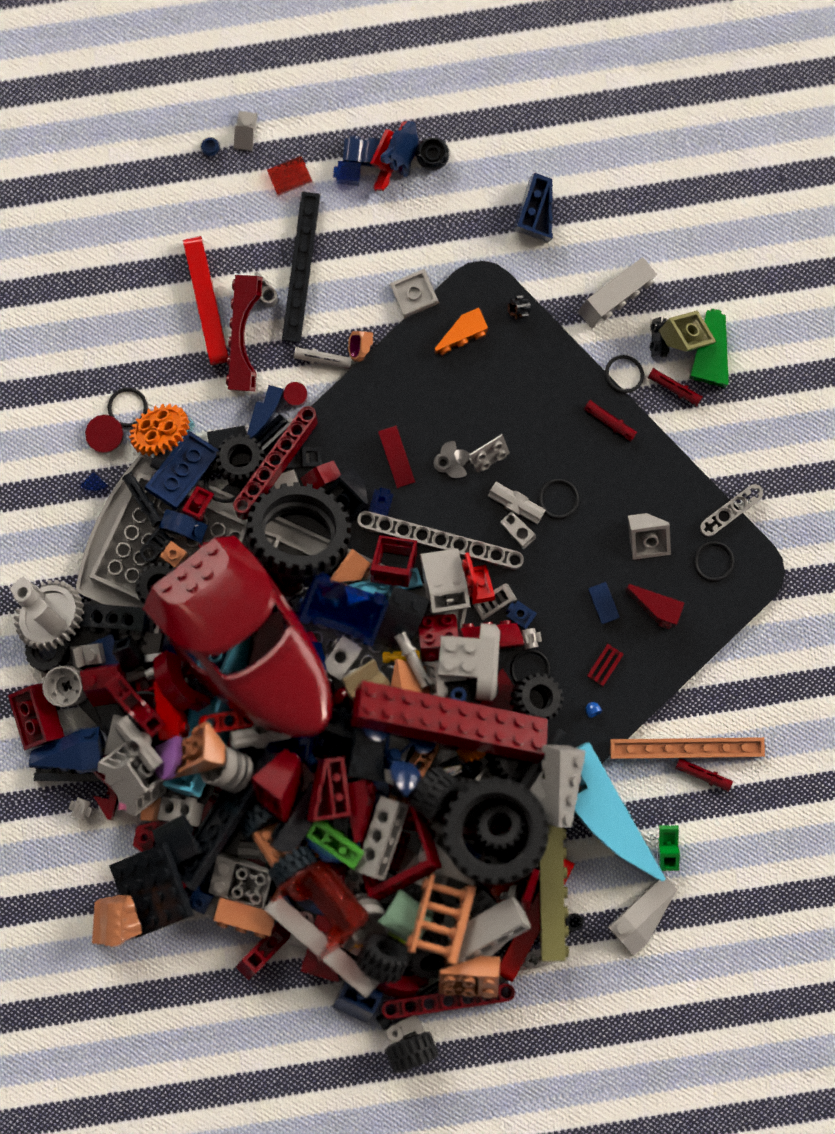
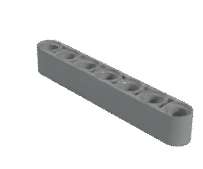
M276 894L264 908L366 998L379 984L378 981L364 975V972L360 971L355 960L280 895Z

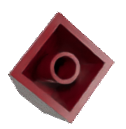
M287 749L283 750L252 777L257 801L283 822L287 820L304 783L303 771L300 765L301 760L297 754L291 753Z

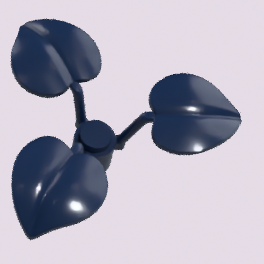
M361 727L364 734L372 741L381 742L386 738L383 750L384 768L390 770L395 785L406 797L416 788L421 780V775L415 765L401 760V755L411 746H414L419 754H427L435 748L437 743L407 737L411 743L401 751L398 749L388 750L389 733Z

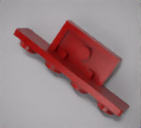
M407 121L402 122L399 131L402 130V126H404ZM385 129L370 164L380 169V173L373 186L375 191H384L388 187L389 178L394 171L390 168L389 163H383L380 159L382 153L387 150L394 134L389 129Z

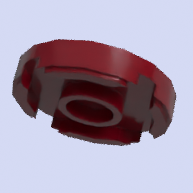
M96 416L91 419L86 427V441L91 448L98 452L107 453L117 449L124 437L121 423L113 416Z

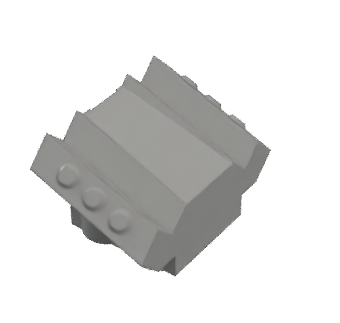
M125 742L98 762V772L105 774V783H108L116 793L118 802L126 805V813L136 816L164 795L167 787L163 786L164 780L157 777L155 769L150 772L138 756H133L127 751V742Z

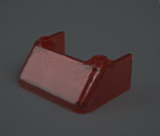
M323 861L315 862L278 887L271 899L274 903L286 894H289L295 901L302 902L310 897L332 924L333 928L326 935L329 944L325 946L319 955V961L346 943L368 920V913L329 864Z

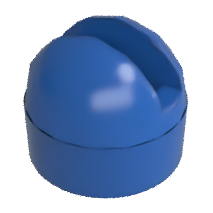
M590 702L586 706L588 718L595 717L602 712L600 705L596 702Z

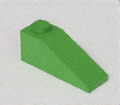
M328 819L315 820L306 835L307 838L352 869L356 868L364 855V852L348 836H345L343 831L336 830L333 827V822Z

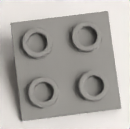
M501 434L469 454V460L474 465L477 473L487 470L490 465L503 460L510 454L503 435Z

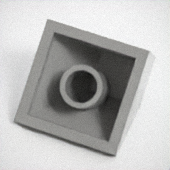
M647 513L628 516L633 560L671 555L669 522Z

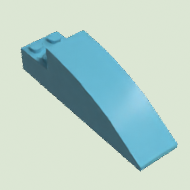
M585 742L576 748L585 750L579 786H584V788L578 790L574 814L603 845L618 857L660 881L666 880L591 744Z

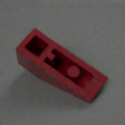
M361 780L347 784L351 816L349 817L354 843L365 841L376 799V786L372 780Z
M278 922L273 927L271 936L266 935L265 939L262 938L235 968L250 980L290 939L291 933Z

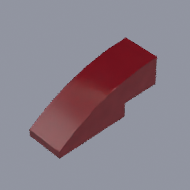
M397 426L378 431L396 487L400 488L415 483Z

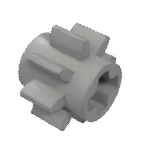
M535 628L521 630L524 650L537 648L538 642L542 641L540 632L536 633Z
M77 797L76 802L71 800L68 808L72 810L71 816L81 820H85L86 816L91 817L93 808L90 807L91 802Z

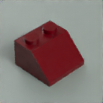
M119 663L86 668L80 672L83 691L93 707L117 703L104 684L118 672L127 681L125 670H123Z

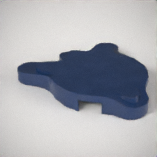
M407 121L402 126V130H396L387 150L380 157L381 162L389 163L392 170L397 171L399 168V173L403 177L409 176L411 162L416 155L418 147L415 122Z

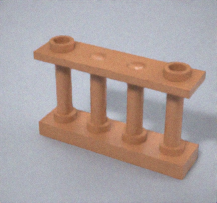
M430 874L427 878L423 879L421 885L423 894L412 935H409L407 938V952L414 953L417 947L441 954L446 958L445 963L454 965L457 963L476 887L467 885L464 886V889L459 890L433 882L435 875ZM431 890L458 897L461 900L459 908L454 909L429 902ZM426 909L453 916L456 919L454 927L448 928L424 921ZM421 928L447 935L451 939L449 946L442 947L418 940Z

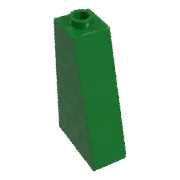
M711 309L706 311L704 322L716 342L696 349L689 379L726 388L729 382L726 315L721 314L722 311Z

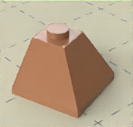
M351 549L329 581L333 586L360 582L363 578L367 580L370 576L372 564L355 550Z

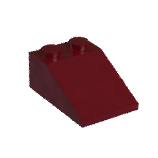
M631 584L626 587L625 592L655 622H658L660 627L670 629L677 625L684 602Z

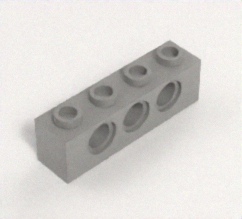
M380 796L373 820L370 823L367 838L363 844L362 851L364 855L355 871L372 878L385 880L409 805Z

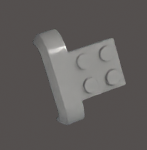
M481 623L480 639L441 636L438 676L477 678L476 701L491 702L496 697L500 629L495 624Z

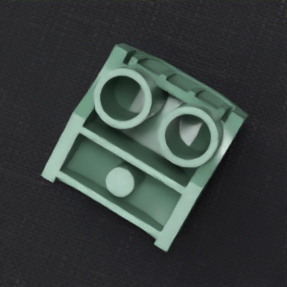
M397 889L395 898L383 917L377 922L407 942L408 936L412 935L420 903L401 889ZM426 909L423 920L432 922L433 911ZM421 928L418 940L422 938L426 929Z

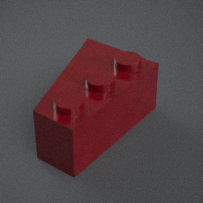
M344 757L318 760L307 821L351 816Z
M317 914L314 926L337 945V919ZM307 947L301 972L339 982L338 973Z

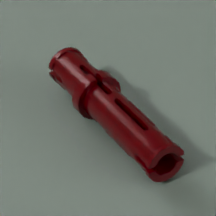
M655 368L652 369L648 376V379L678 395V398L689 401L696 407L703 397L689 389L688 385L680 384Z
M589 400L583 409L612 428L614 433H619L630 442L637 434V431L626 425L624 420L617 419L592 402V400Z
M679 758L675 767L676 770L709 783V786L714 785L729 792L733 780L718 775L716 771H708L682 758Z

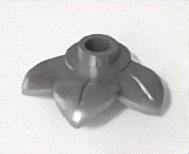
M455 441L447 442L442 446L441 453L435 457L434 467L439 472H446L451 478H463L467 473L462 466L468 462L470 453L465 450H456ZM445 460L447 465L441 466L439 462Z

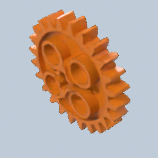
M170 403L165 407L162 404L160 408L154 406L153 411L147 409V414L142 413V418L135 419L137 424H132L133 429L129 431L131 434L129 436L131 444L137 452H141L142 455L147 453L148 457L152 453L157 456L159 452L165 454L167 449L172 451L173 445L178 447L177 442L184 441L182 436L188 435L186 430L190 429L188 426L190 422L181 407L178 408L177 405L172 407Z

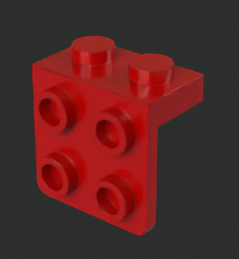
M469 552L465 553L462 566L472 604L494 601L495 594L487 566L473 567Z

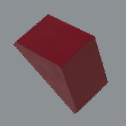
M333 460L315 467L301 477L300 480L304 486H307V483L313 484L312 488L318 490L319 487L324 488L334 483L341 473Z

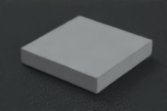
M425 269L390 283L404 318L439 304Z

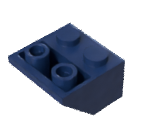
M345 980L332 1007L368 1023L374 1015L383 993L375 988L366 998Z

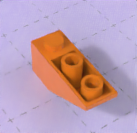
M476 308L459 317L435 347V354L440 353L443 355L451 351V347L456 345L461 347L468 344V340L474 337L477 340L486 336L488 326L480 308Z

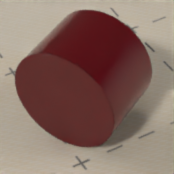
M291 382L284 389V399L290 407L299 408L307 402V389L302 383Z

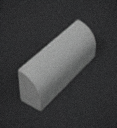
M512 896L467 922L457 962L462 963L475 957L483 956L531 928L525 912Z

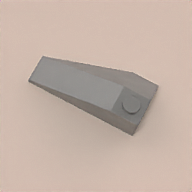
M665 875L666 880H658L607 926L633 956L649 942L677 891V888Z

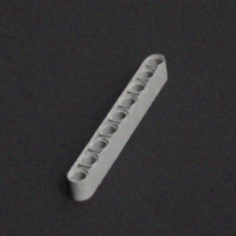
M369 511L361 512L358 516L359 527L369 532L417 540L418 545L440 551L455 549L454 543L461 541L465 547L459 550L460 556L464 557L465 553L469 552L470 558L473 560L511 570L521 568L524 561L523 555L520 552ZM364 516H369L372 519L369 525L361 523V519ZM382 521L390 523L388 530L380 529L379 525ZM406 526L409 529L408 534L400 535L398 533L399 527ZM419 531L427 533L425 540L417 538L416 535ZM443 536L446 539L445 544L437 545L435 543L436 537ZM480 546L483 549V553L481 555L473 554V547ZM499 551L502 557L500 560H493L491 553ZM517 556L520 559V563L512 565L509 561L510 557Z

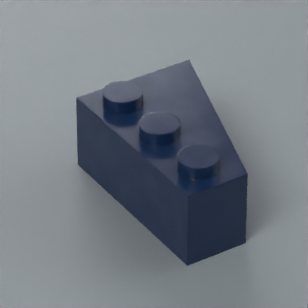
M537 173L530 177L513 230L545 242L553 239V185L551 178Z

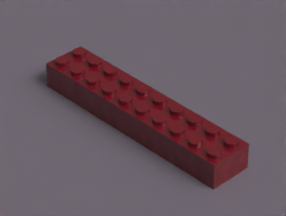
M364 680L355 689L352 726L533 763H539L545 756L542 748L543 745H547L548 719Z

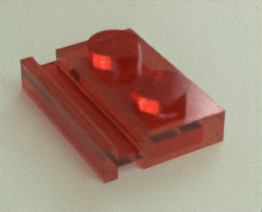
M302 155L267 170L277 196L312 182Z

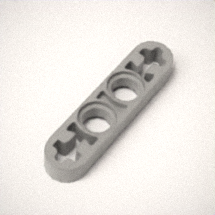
M752 484L701 523V534L711 537L762 498V488L759 485ZM750 489H757L759 491L757 494L758 498L753 496L747 501L745 497L751 494ZM735 500H742L744 502L742 510L735 509ZM721 511H726L729 514L728 521L723 522L719 519L718 515ZM712 517H715L716 522L721 526L718 527L716 524L712 527L713 532H705V523L710 525L714 522Z

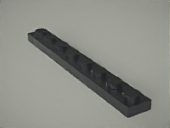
M303 191L301 193L282 341L301 343L321 197L319 193Z

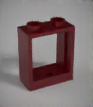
M379 535L370 569V581L372 583L409 588L417 557V540ZM383 552L410 556L407 568L380 565Z

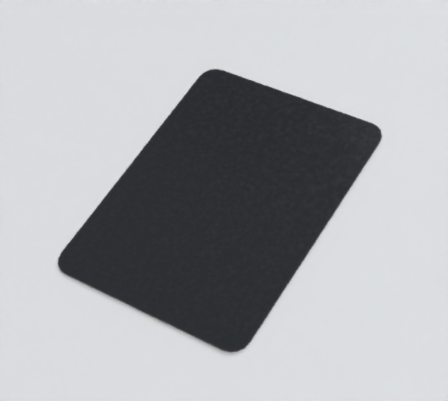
M483 260L470 262L455 270L434 290L439 304L404 318L365 355L364 360L357 362L311 406L316 411L318 423L301 448L321 447L322 464L334 460L341 475L352 468L365 481L368 503L359 514L369 511L511 549L523 555V564L517 570L473 559L471 561L473 567L487 566L493 590L507 583L517 598L513 603L516 604L517 601H520L537 613L527 629L535 628L536 633L540 632L542 641L538 642V647L533 649L540 651L547 657L550 664L549 677L554 678V683H559L558 689H562L563 692L560 694V697H564L563 702L560 703L563 706L558 710L559 713L548 720L547 743L559 728L567 734L561 745L576 748L585 742H589L602 764L610 756V739H628L774 599L783 584L785 574L783 559L774 544L744 513L713 536L706 537L700 532L701 523L728 503L730 499L627 393H620L608 384L605 370L507 270L497 263ZM523 295V299H528L530 302L531 311L528 313V317L516 320L515 316H510L507 307L511 298ZM480 308L488 326L486 336L477 340L474 337L468 340V344L458 347V345L451 347V351L443 355L440 353L435 354V347L459 317L469 311ZM610 377V380L612 381V383H613L615 386H617L618 388H621V387ZM589 400H592V402L617 419L624 420L626 425L637 431L633 440L630 442L619 433H614L612 428L587 411H584L583 409ZM306 416L304 419L310 420L312 416ZM397 426L415 483L400 488L396 487L378 431ZM295 431L293 434L299 435L302 431ZM502 434L510 452L503 460L493 463L487 470L480 471L479 473L476 472L474 465L468 460L462 466L467 473L463 478H451L446 472H439L434 467L435 457L441 453L442 446L450 441H455L456 450H465L472 453ZM284 446L282 449H290L291 446ZM441 460L439 464L441 466H446L447 462L445 460ZM273 461L272 465H277L280 461ZM315 467L293 468L297 474L300 486H304L300 478ZM285 469V470L283 471V473L288 472V471L293 470V469ZM262 476L261 480H267L269 476ZM554 479H564L572 483L578 491L579 504L576 511L569 517L555 519L544 513L537 525L521 515H516L536 535V539L524 550L500 524V521L510 511L504 505L488 497L491 488L495 482H498L512 491L520 492L529 498V501L540 506L539 493L547 482ZM233 482L232 485L228 484L222 491L236 496L240 491L241 484L236 486L235 482ZM554 483L544 491L543 504L550 513L563 515L573 508L575 495L568 485ZM332 484L323 488L325 489V493L332 486ZM252 491L250 495H256L258 491ZM726 511L719 513L718 516L721 521L726 522L729 520V514ZM297 513L279 516L329 540L331 538L327 528L315 518ZM647 513L669 522L671 555L633 560L628 516ZM358 514L351 522V536L348 548L373 560L379 535L381 534L361 529L358 525ZM364 516L361 519L363 525H369L372 522L369 516ZM712 517L714 522L710 525L705 523V532H713L712 527L716 524L718 527L721 526L716 522L715 517ZM382 521L379 527L382 530H388L390 523ZM401 526L398 529L400 535H406L409 532L406 526ZM419 531L416 536L419 540H425L427 533ZM438 536L435 539L437 545H444L446 542L443 536ZM456 541L453 545L458 550H462L465 547L461 541ZM710 541L725 544L730 548L734 556V568L731 574L721 581L712 582L702 578L694 566L696 551L701 545ZM417 544V557L414 568H418L421 581L424 583L420 554L440 550ZM475 546L472 552L475 555H481L483 549L480 546ZM707 546L699 554L698 566L706 576L712 578L720 577L730 567V556L720 546ZM499 551L491 553L493 560H500L502 557ZM383 552L381 564L406 569L410 556ZM512 556L509 559L512 565L520 563V559L517 556ZM607 582L620 618L601 624L588 588ZM631 584L684 602L677 625L670 629L660 627L659 623L655 622L625 592L626 587ZM504 590L501 591V593L503 594L504 598H505L506 600H508V597H507V595L505 594ZM495 595V598L500 605L502 602L500 601L499 597ZM469 597L470 607H467L464 624L473 623L474 627L484 622H492L495 625H500V621L509 620L507 618L509 613L506 610L510 604L482 620ZM489 601V604L494 609V604L492 603V601ZM482 603L481 606L486 613L489 612L485 604ZM522 610L517 611V616L523 617L524 612ZM80 626L79 629H73L76 635L69 634L70 641L67 640V643L70 646L87 645L112 633H104L103 629H99V632L87 631L88 627ZM118 630L114 631L116 639H122L123 634H118ZM142 638V640L138 641L137 644L140 645V648H142V646L146 645L147 642H145L144 638ZM610 644L624 655L604 686H601L587 677L606 645ZM524 645L516 648L499 649L498 673L503 669L513 685H516L511 677L510 665L513 658L524 650ZM607 651L592 674L596 677L612 651ZM527 653L517 659L514 673L518 681L531 674H546V664L539 655ZM70 654L65 666H73ZM617 654L613 656L599 680H603L618 657ZM84 665V666L79 667V668H81L82 670H84V669L90 668V667H89V665ZM469 678L467 680L444 682L448 690V695L445 698L452 699V690L460 687L466 692L464 702L481 704L482 701H476V698L473 699L471 696ZM133 681L130 686L134 689L135 692H138L135 682ZM67 683V686L69 687V689H72V686H70V683ZM532 689L529 694L530 701L533 706L542 709L544 698L538 690ZM455 695V698L461 699V695ZM87 698L78 706L104 732L95 707L92 706ZM590 702H596L600 705L602 712L595 717L588 718L586 706ZM324 731L322 736H325L327 740L331 733ZM437 743L439 748L435 758L439 761V764L458 755L456 750L459 747ZM486 755L479 759L483 764L482 766H480L481 771L487 766V763H489V760L486 759ZM507 757L509 765L516 770L519 760ZM434 760L432 761V763H431V765L429 766L428 770H429L430 768L435 767V765L433 764V763H434ZM460 774V775H458V776H456V777H454V778L457 779V778H464V777H463V775ZM206 783L200 798L190 797L198 799L197 803L204 804L205 808L211 795L218 798L219 793L214 792L215 786ZM169 788L166 789L168 792H172V791H173V790H171V789H169ZM182 796V800H186V797L189 796ZM252 802L248 809L253 808L255 804L258 805L259 803ZM331 818L328 820L334 822L337 818ZM526 819V823H525V824H526V828H527L526 833H527V835H528V834H529V825H528V821H527V819ZM238 827L235 828L219 855L224 851L239 856V841L246 839ZM402 829L389 865V868L397 874L405 871L397 863L407 848L417 855L419 853L422 842L418 831ZM464 839L474 847L475 840ZM266 862L264 868H268L270 864ZM346 872L345 877L353 879L354 882L358 880L357 875L354 876ZM387 872L385 880L378 879L379 884L392 878L394 875ZM308 877L310 890L317 897L328 899L311 878ZM448 877L445 886L461 890L467 883ZM412 883L404 887L403 891L406 892L414 887H421V885ZM289 889L285 891V893L289 895V898L293 897ZM355 889L354 895L362 893V890ZM343 890L340 894L336 893L332 898L345 896ZM350 891L348 892V895H350V897L354 896L350 893ZM395 892L381 899V903L388 904L392 902L397 893ZM437 892L445 906L452 908L458 903L455 896ZM270 895L267 896L266 905L273 899ZM294 899V908L299 913L306 910ZM333 906L334 914L324 916L337 919L338 943L348 926L343 917V908L337 909L336 906ZM337 944L353 960L357 961L355 954ZM338 974L339 979L341 981H345V979Z

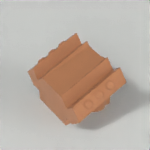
M116 895L98 899L95 902L92 944H104L110 947L118 946L127 939L142 933L131 896Z

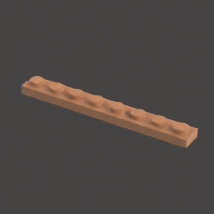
M765 737L610 739V759L765 757Z

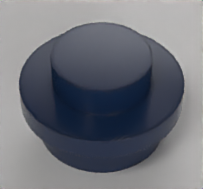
M212 137L204 139L201 143L202 152L206 156H215L220 150L219 142Z

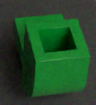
M659 825L658 863L661 871H679L678 825Z

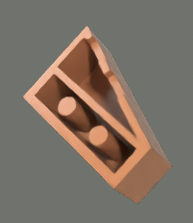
M220 896L213 916V920L217 921V926L228 928V925L235 926V931L246 933L247 930L255 932L254 936L264 939L266 935L271 936L275 918L265 909H259Z

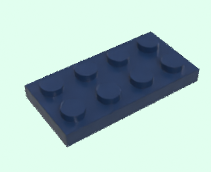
M191 431L187 432L188 435L183 437L184 441L179 442L178 447L174 449L144 488V490L174 510L178 509L217 459L216 452L219 451Z

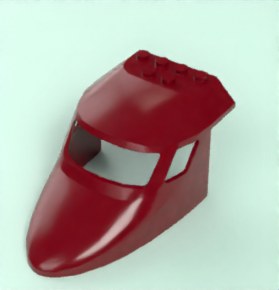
M236 536L213 538L152 586L143 610L167 636L187 670L214 696L254 724L280 734L306 737L315 735L326 727L331 716L332 698L325 668L308 634L280 590L259 561ZM276 603L287 624V629L281 641L262 659L242 672L228 676L222 674L207 657L221 654L247 638L268 618ZM185 650L194 654L205 670L196 665Z

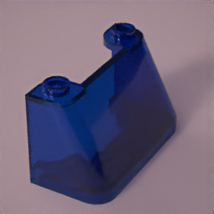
M320 573L314 576L298 609L297 616L300 622L309 624V621L312 620L315 625L319 623L352 635L353 638L363 639L364 644L373 646L389 602L385 599L386 596L379 592L372 594L332 580L331 576Z

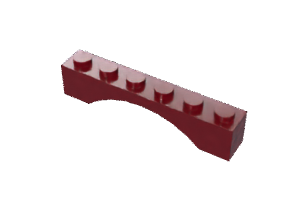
M235 275V279L232 281L234 298L231 300L233 316L230 318V328L232 331L228 341L230 355L227 358L229 374L226 377L228 390L256 391L257 372L247 356L245 328L252 308L262 296L263 277Z

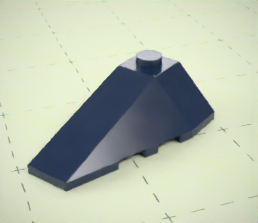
M100 727L78 730L30 752L29 767L52 769L55 767L60 768L61 771L73 769L77 770V773L98 771V762L104 758L106 745Z

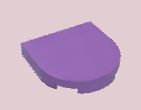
M175 736L155 747L156 753L164 761L155 768L156 775L160 779L171 780L176 775L174 772L177 765H181L182 737Z

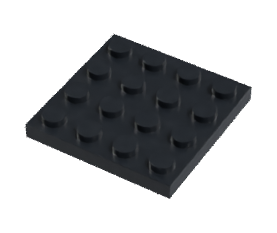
M167 842L109 865L119 894L131 896L134 902L142 931L135 938L194 916Z

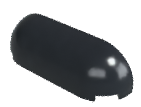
M314 781L308 783L309 787L307 789L299 791L287 820L283 822L280 819L271 834L273 841L270 843V846L281 852H290L296 849L314 821H307Z

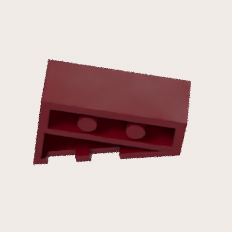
M270 612L268 618L259 627L249 667L267 655L281 641L284 635V620L281 612Z

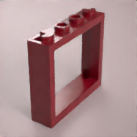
M410 805L405 820L411 816L414 817L427 859L380 884L378 879L362 874L369 898L381 900L395 893L397 889H403L442 868L427 818ZM364 841L359 842L362 845L361 850L363 849Z

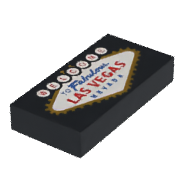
M459 755L437 765L453 777L469 770L468 764Z

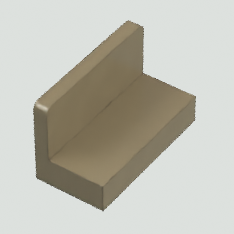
M374 660L369 661L342 680L348 697L353 701L355 689L362 680L390 685L388 678L379 672Z

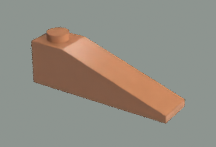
M205 722L195 727L191 731L192 735L182 740V761L180 766L177 765L174 778L213 770L225 764V745L209 723Z

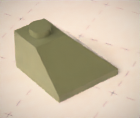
M698 310L671 317L659 329L667 346L686 352L716 342Z

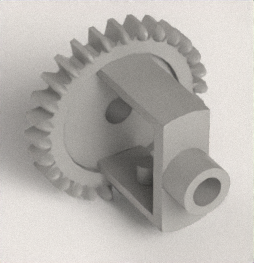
M23 576L10 587L15 600L22 607L21 609H15L19 614L14 616V619L17 621L14 623V626L17 628L16 633L25 644L33 649L38 648L40 651L43 648L49 651L51 646L57 649V643L63 646L64 639L70 641L69 634L76 635L73 629L80 628L77 622L83 621L79 616L84 614V611L81 609L84 607V604L81 602L82 598L70 584H66L64 581L59 582L55 580L53 583L51 580H48V584L41 582V588H39Z

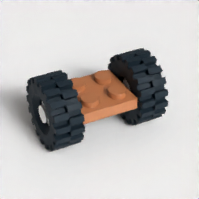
M260 803L258 805L255 804L253 808L246 811L247 813L244 814L237 827L246 841L249 843L251 841L252 843L255 842L271 866L268 874L278 890L287 891L292 889L294 886L300 885L302 881H306L308 877L313 875V872L318 870L317 868L320 867L319 860L309 847L303 846L302 843L290 852H281L270 846V843L273 841L271 834L280 818Z

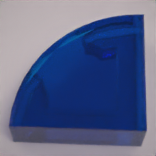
M93 472L80 486L89 491H98L106 488L108 485Z

